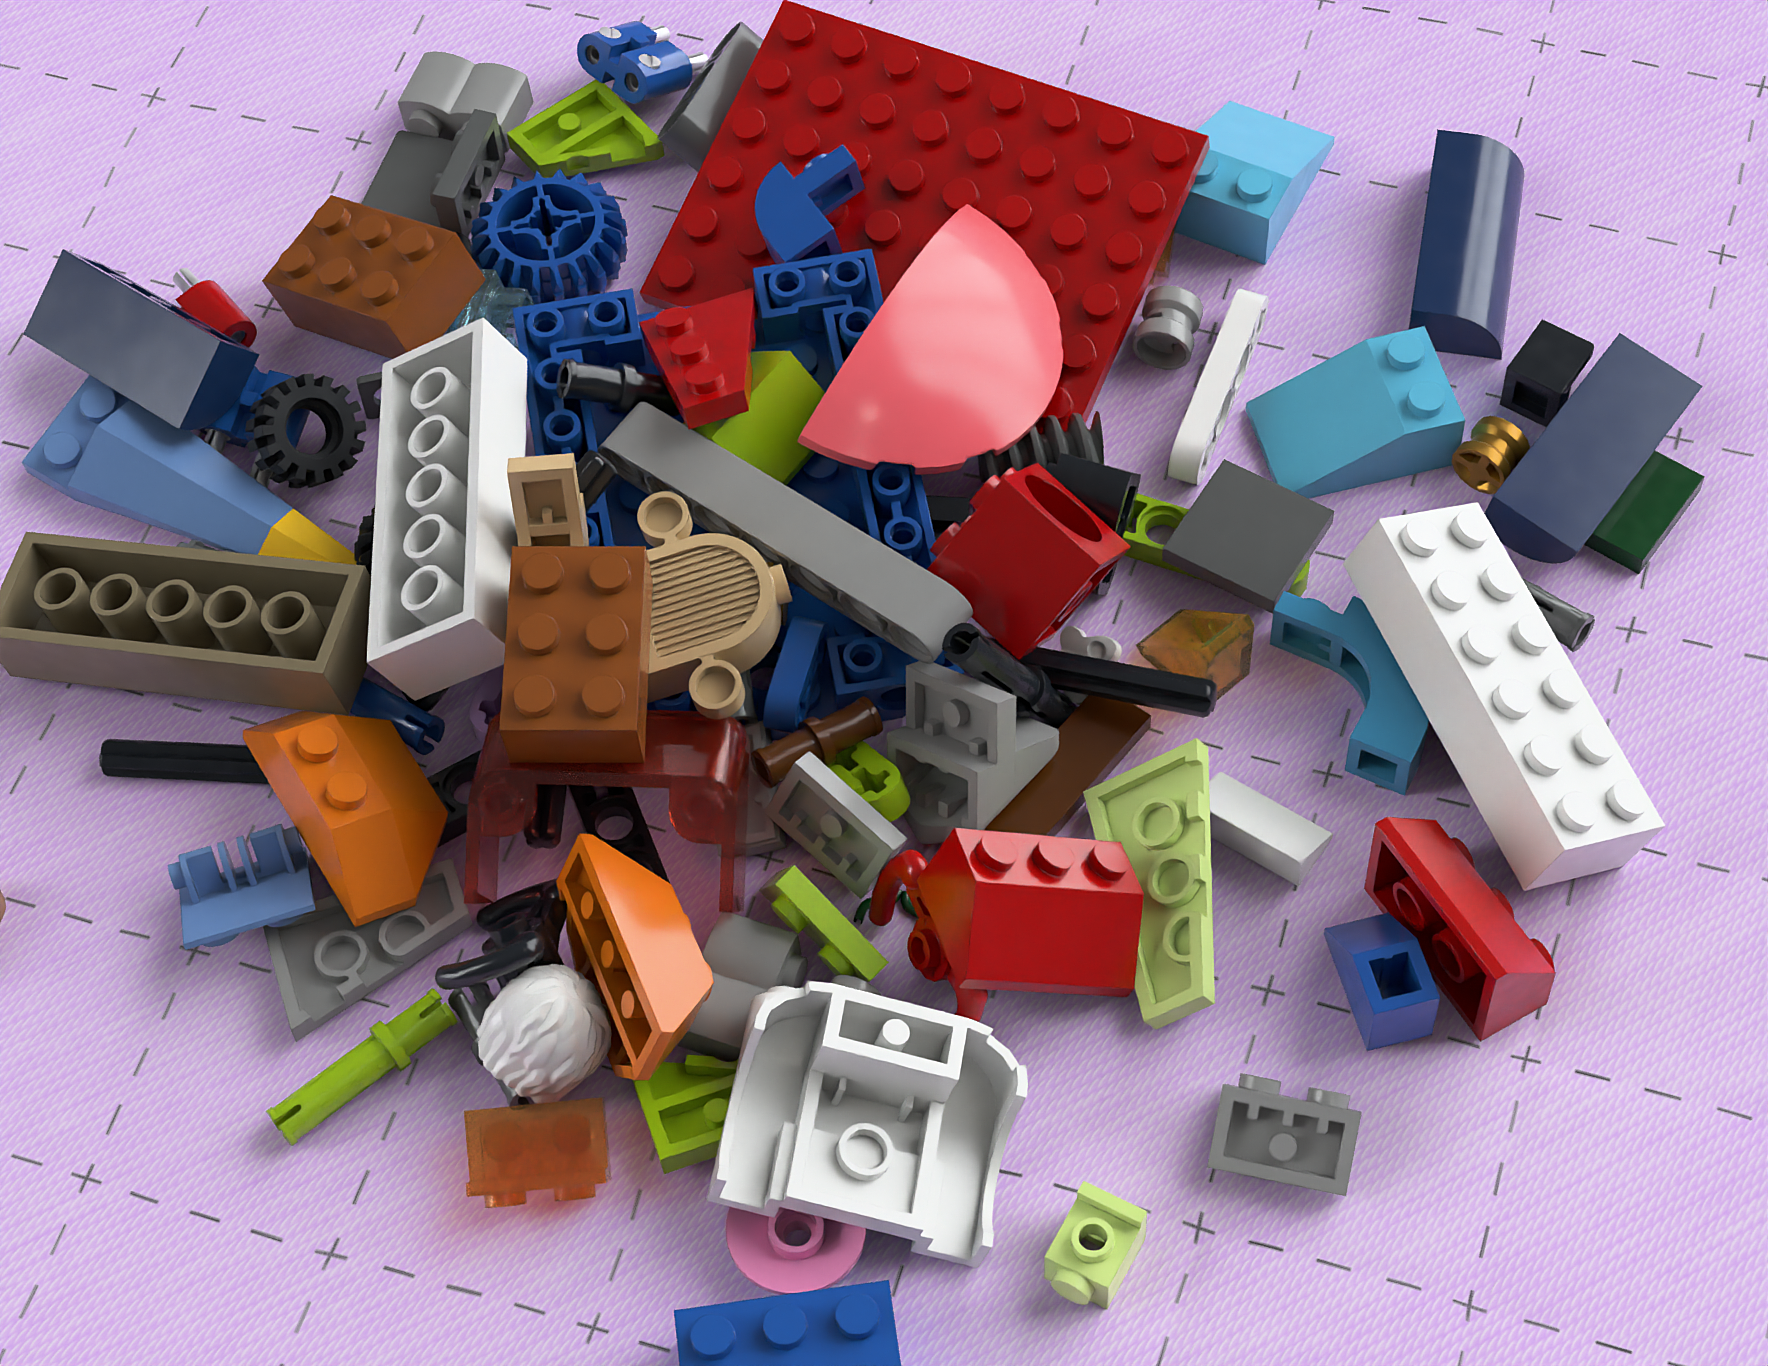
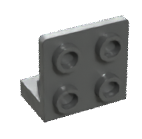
M474 109L465 129L459 130L453 141L404 130L397 132L361 204L458 232L468 238L472 229V220L477 219L479 216L480 203L486 201L506 160L496 113Z

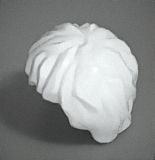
M558 964L531 967L515 979H512L486 1009L482 1023L477 1030L479 1037L478 1056L483 1060V1066L486 1070L490 1071L496 1079L503 1080L507 1087L514 1088L519 1096L531 1097L537 1104L542 1102L550 1104L558 1101L590 1074L594 1073L611 1048L612 1031L607 1007L601 1002V996L595 985L585 979L582 973L576 972L565 965Z

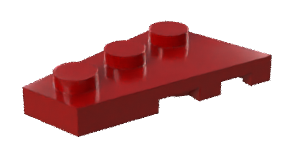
M754 287L687 308H668L658 313L655 318L639 322L643 342L689 430L749 411L753 374L750 359L751 349L755 348L756 342L754 320L758 319L759 311Z

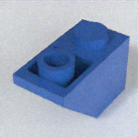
M1389 912L1324 929V937L1367 1051L1432 1035L1440 996L1418 939Z

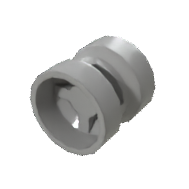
M1169 285L1152 289L1147 294L1142 309L1144 321L1137 327L1133 340V351L1136 356L1154 368L1172 370L1185 366L1190 361L1194 348V337L1192 334L1198 330L1203 316V305L1200 299L1192 292L1181 287Z

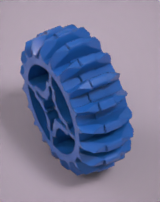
M560 168L553 177L543 178L536 170L533 180L523 182L514 176L510 190L494 188L493 202L480 203L479 218L472 220V245L470 249L474 262L486 279L484 286H491V291L495 293L497 300L509 297L510 302L517 308L523 307L528 302L535 305L588 296L590 291L601 294L605 293L607 280L619 279L620 263L626 261L628 251L625 238L628 236L625 219H622L620 206L616 202L615 197L607 196V192L603 189L601 182L588 185V181H586L582 173L568 180ZM547 236H551L552 238L551 246L547 245Z

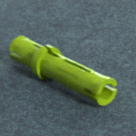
M431 988L425 996L386 1025L382 1021H378L369 1028L371 1036L275 1107H270L266 1110L269 1118L277 1129L283 1132V1137L291 1146L295 1145L298 1142L297 1140L395 1067L400 1072L412 1064L409 1058L411 1055L450 1026L453 1027L458 1023L457 1018L447 1003L442 1004L440 1002L442 997L435 989Z

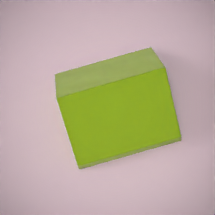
M791 351L751 352L750 360L753 374L749 411L702 425L692 430L782 484L787 485L815 454V451L797 441L825 392Z

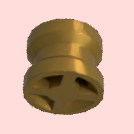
M1487 416L1480 419L1473 427L1470 436L1471 441H1465L1453 453L1451 462L1455 472L1468 486L1479 492L1491 495L1495 494L1511 474V469H1514L1528 452L1530 445L1523 432L1513 423L1500 417Z

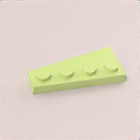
M1195 738L1083 792L1096 840L1121 842L1144 893L1134 987L1143 1021L1156 1030L1215 1004L1208 747Z

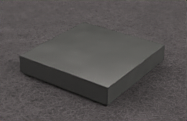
M1224 459L1164 545L1162 561L1273 614V610L1284 591L1287 592L1332 525L1334 510Z

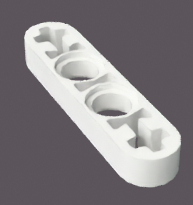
M1240 288L1236 291L1175 439L1168 465V477L1195 485L1201 483L1260 338L1268 310V296Z

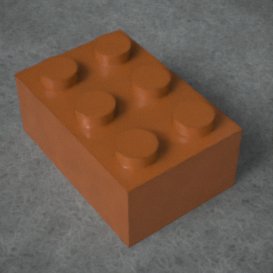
M330 195L289 248L280 255L278 261L262 282L295 327L394 359L442 337L486 279L456 232Z
M512 546L499 728L510 763H644L653 580L646 546Z

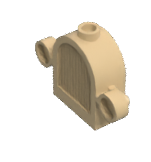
M657 492L648 496L641 503L637 513V520L643 537L651 546L655 547L647 550L653 580L647 703L689 690L696 709L702 715L712 719L727 718L740 709L745 699V688L740 673L760 662L770 651L777 639L781 625L780 605L793 601L782 565L779 564L768 568L759 552L745 541L719 533L690 536L693 522L684 499L673 492Z

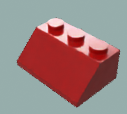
M1385 817L1376 822L1364 889L1383 914L1389 912L1418 939L1433 980L1479 1041L1485 1040L1546 1005L1556 975L1554 963L1548 950L1539 940L1535 938L1529 939L1516 923L1513 909L1505 895L1499 889L1487 886L1475 870L1473 858L1465 844L1456 837L1450 838L1437 820Z
M954 828L917 879L959 988L1128 997L1134 990L1144 893L1121 842Z

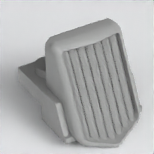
M918 661L906 666V726L887 733V760L900 771L910 795V805L903 816L921 844L944 843L954 828L984 830L1054 757L1059 748V731L1032 718L1017 716L1016 696L934 662L927 664Z

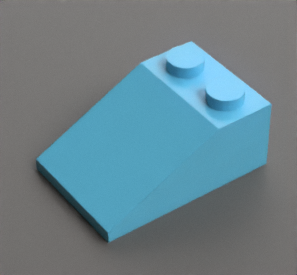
M1229 101L1195 131L1209 136L1210 148L1172 232L1266 265L1332 149L1335 137Z
M1425 326L1366 339L1246 403V413L1273 482L1308 499L1452 466V456L1461 445L1465 426V418Z

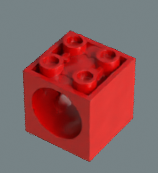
M1035 463L1019 471L1011 467L1000 478L997 475L989 478L969 503L976 511L960 526L956 522L950 525L932 545L930 552L937 558L927 570L956 588L970 603L973 609L972 618L1012 655L1020 660L1054 637L1131 546L1039 463Z

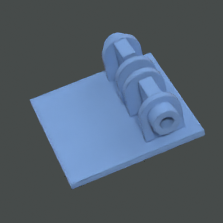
M278 824L250 833V841L257 862H253L244 836L236 837L239 853L244 865L234 868L224 841L217 843L224 872L220 873L211 846L179 854V862L168 865L173 887L175 890L179 889L182 936L185 950L200 945L206 947L221 946L235 939L239 933L265 925L271 927L286 926L300 919L304 913L316 910L307 851L302 845L296 826L284 829L282 824Z

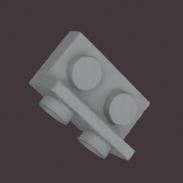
M810 751L793 764L764 810L768 817L860 899L874 888L880 872L890 859L898 854L908 839Z
M1240 1073L1238 1086L1223 1084L1208 1159V1168L1346 1196L1362 1113L1361 1111L1348 1109L1350 1095L1309 1087L1307 1100L1279 1095L1281 1081Z

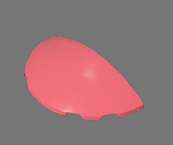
M966 204L959 209L933 236L887 297L830 384L797 442L821 455L866 470H872L879 462L909 464L915 467L916 475L957 471L963 466L967 458L986 453L990 450L993 451L995 456H998L1018 443L1031 431L1045 412L1056 390L1063 362L1059 325L1060 317L1055 301L1045 280L1040 276L1024 250L1002 228L970 205Z

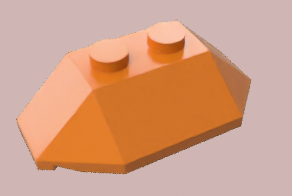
M299 711L244 729L243 740L293 824L296 826L300 836L353 925L358 927L416 906L423 881L447 823L448 811L391 720Z
M579 833L556 880L559 898L567 902L566 932L574 970L582 973L585 979L595 985L601 996V1002L607 1007L612 1031L611 1048L607 1057L615 1076L632 1080H649L688 1032L703 1002L709 998L712 985L714 984L712 971L702 956L692 933L690 920L683 912L672 884L596 836Z

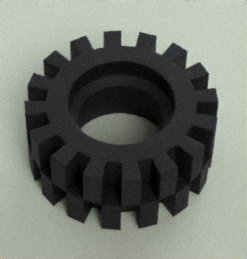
M302 374L296 378L293 376L260 394L263 398L253 403L249 412L255 414V417L246 421L245 432H254V440L247 442L249 453L256 450L259 451L262 458L256 461L255 464L260 471L268 468L273 471L269 479L278 484L289 481V488L299 489L304 486L311 488L343 476L344 471L352 469L358 460L353 456L363 452L366 442L358 440L357 436L366 431L365 420L355 421L354 413L362 409L358 401L350 404L347 403L344 398L350 391L344 385L333 388L331 387L333 378L323 375L314 379V374ZM296 409H307L314 412L324 424L326 431L325 442L316 454H305L296 450L287 438L286 423L290 414Z

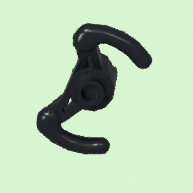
M557 879L523 888L481 908L476 916L477 924L483 930H487L490 938L482 944L484 955L439 967L435 974L437 985L442 989L451 990L473 986L496 978L502 990L512 979H515L531 967L550 964L564 965L558 953L560 934L567 917V902L559 898L556 884Z

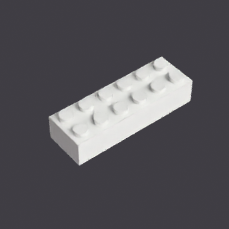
M484 318L383 363L366 663L415 701L504 665L512 546H518L507 478L508 458L525 457L527 358Z
M1478 502L1378 519L1344 561L1343 565L1522 889L1526 891L1624 866L1665 827V824Z

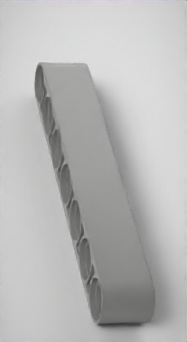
M639 402L598 447L599 454L614 465L617 475L648 495L662 491L673 492L679 495L688 506L692 522L710 533L726 534L745 541L759 552L765 562H773L774 566L781 564L788 581L923 663H933L943 651L942 643L947 632L957 624L967 623L973 615V609L967 599L943 579L696 431L689 430L686 425L646 402Z

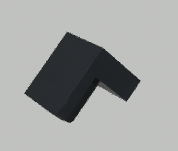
M1542 319L1506 369L1500 405L1547 427L1569 399L1571 385L1592 357L1594 344Z

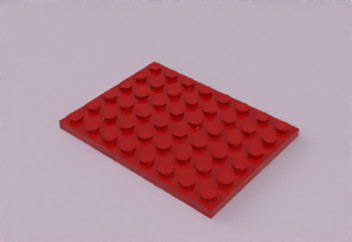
M783 0L639 292L643 301L662 309L688 307L753 288V268L776 265L765 244L755 215L756 195L763 179L780 161L795 178L802 173L804 167L813 158L821 154H829L843 144L857 162L865 189L830 212L825 218L833 226L843 253L872 249L883 302H885L902 276L941 227L966 204L970 205L1002 228L1024 250L1026 256L1045 280L1060 317L1059 325L1063 349L1061 374L1051 401L1042 417L1035 424L1038 433L1042 434L1045 419L1050 415L1057 417L1063 432H1066L1072 413L1081 414L1086 424L1210 148L1209 136L804 5Z

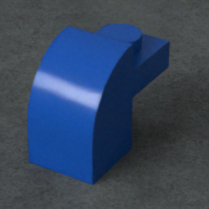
M843 144L829 154H821L813 158L804 167L802 173L795 178L780 161L768 172L760 184L755 200V215L765 244L776 264L843 253L835 230L825 216L865 189L857 162Z

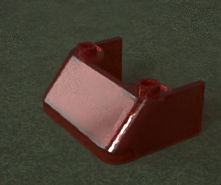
M647 710L644 763H510L499 731L501 711L493 717L486 731L468 797L464 904L493 903L497 900L499 837L514 836L529 826L536 813L538 784L669 788V818L676 832L684 839L694 843L721 844L719 912L734 913L744 911L750 742L746 729L737 719L732 716L723 719H712L702 715L699 711Z

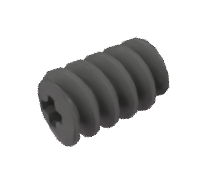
M1095 412L1090 429L1087 428L1081 414L1072 413L1066 432H1063L1056 416H1047L1042 434H1039L1034 426L1018 443L1000 455L995 456L992 450L977 455L981 483H985L993 475H997L1000 478L1011 467L1019 471L1032 464L1039 463L1046 469L1050 462L1057 464L1061 453L1104 464L1103 435L1099 412Z

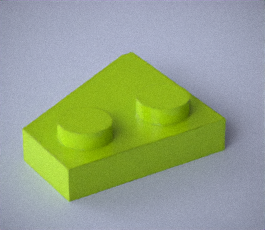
M598 80L592 81L507 132L510 149L534 173L537 170L543 178L553 177L559 168L567 177L579 173L583 174L654 161L665 156L663 143L657 139L658 135L605 83H601Z
M795 865L778 871L759 889L761 894L772 903L770 906L788 927L797 934L803 931L821 948L817 955L836 976L849 975L870 982L889 963Z
M687 1055L685 1063L663 1062L649 1080H632L664 1174L717 1156L738 1060L723 1062L713 1056Z

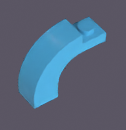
M1284 591L1273 610L1270 645L1338 673L1355 688L1362 699L1365 710L1350 736L1345 771L1405 796L1421 763L1429 719L1362 599L1353 595L1344 613L1340 614L1331 610L1319 600L1313 598L1303 599Z

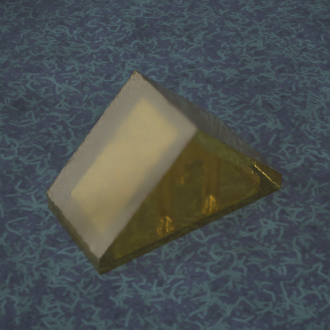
M1180 609L1138 642L1136 647L1140 654L1158 670L1214 681L1217 684L1218 700L1250 673L1254 623L1248 614Z

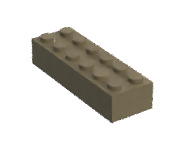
M26 532L0 588V663L8 674L13 677L349 715L368 666L366 662L371 576L364 565Z

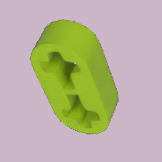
M861 741L836 754V761L827 766L889 822L898 819L908 809L910 795L900 771L866 742Z

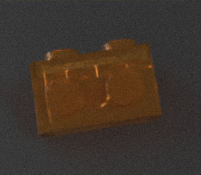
M604 1097L464 1111L470 1181L465 1183L467 1197L484 1195L485 1208L527 1204L526 1191L552 1188L554 1190V1201L596 1197L595 1184L607 1183L612 1180Z

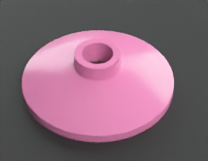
M729 1207L726 1219L727 1245L736 1267L753 1284L778 1295L828 1289L838 1283L852 1270L859 1260L867 1234V1228L782 1207L779 1208L775 1218ZM795 1230L806 1231L811 1236L809 1241L801 1246H790L785 1242V1239L790 1232Z

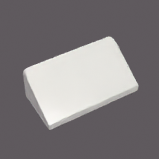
M1219 772L1209 781L1211 838L1299 886L1331 841L1333 833L1222 772Z

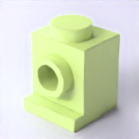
M1083 1181L1077 1191V1199L1044 1256V1278L1051 1281L1052 1288L1058 1294L1074 1303L1087 1305L1091 1301L1108 1309L1145 1241L1147 1211ZM1084 1238L1102 1248L1094 1251L1087 1250L1080 1242Z

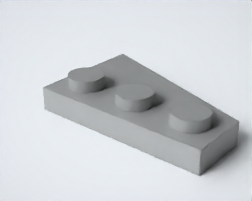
M452 858L430 865L416 906L358 927L353 925L336 894L316 900V910L304 913L300 919L289 925L281 927L263 926L288 1022L295 1041H299L473 925Z

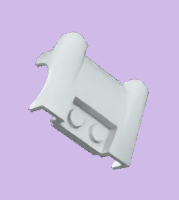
M807 981L805 987L797 989L787 986L772 987L767 992L758 994L751 1000L737 1070L706 1201L775 1218L780 1207L911 1239L910 1252L978 1268L993 1244L992 1214L996 1183L1010 1130L1027 1096L1028 1079L1026 1065H1019L1011 1051L990 1035L994 1028L966 1017L833 983Z

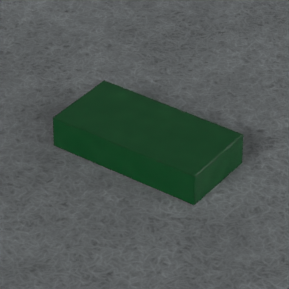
M1654 450L1584 545L1640 574L1700 492L1705 476Z

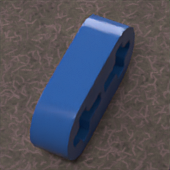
M794 616L765 701L763 726L766 729L791 734L798 730L799 722L805 720L827 650L826 638H829V625L827 622L801 616Z

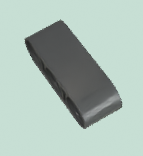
M742 21L737 23L718 44L657 137V139L697 172H699L763 42V39Z

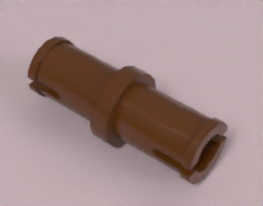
M863 696L854 703L821 719L811 716L799 722L797 731L763 748L754 750L750 755L753 768L762 784L771 789L782 782L793 764L809 751L828 766L836 761V754L871 736L879 735L883 731L882 720L874 704L867 697Z

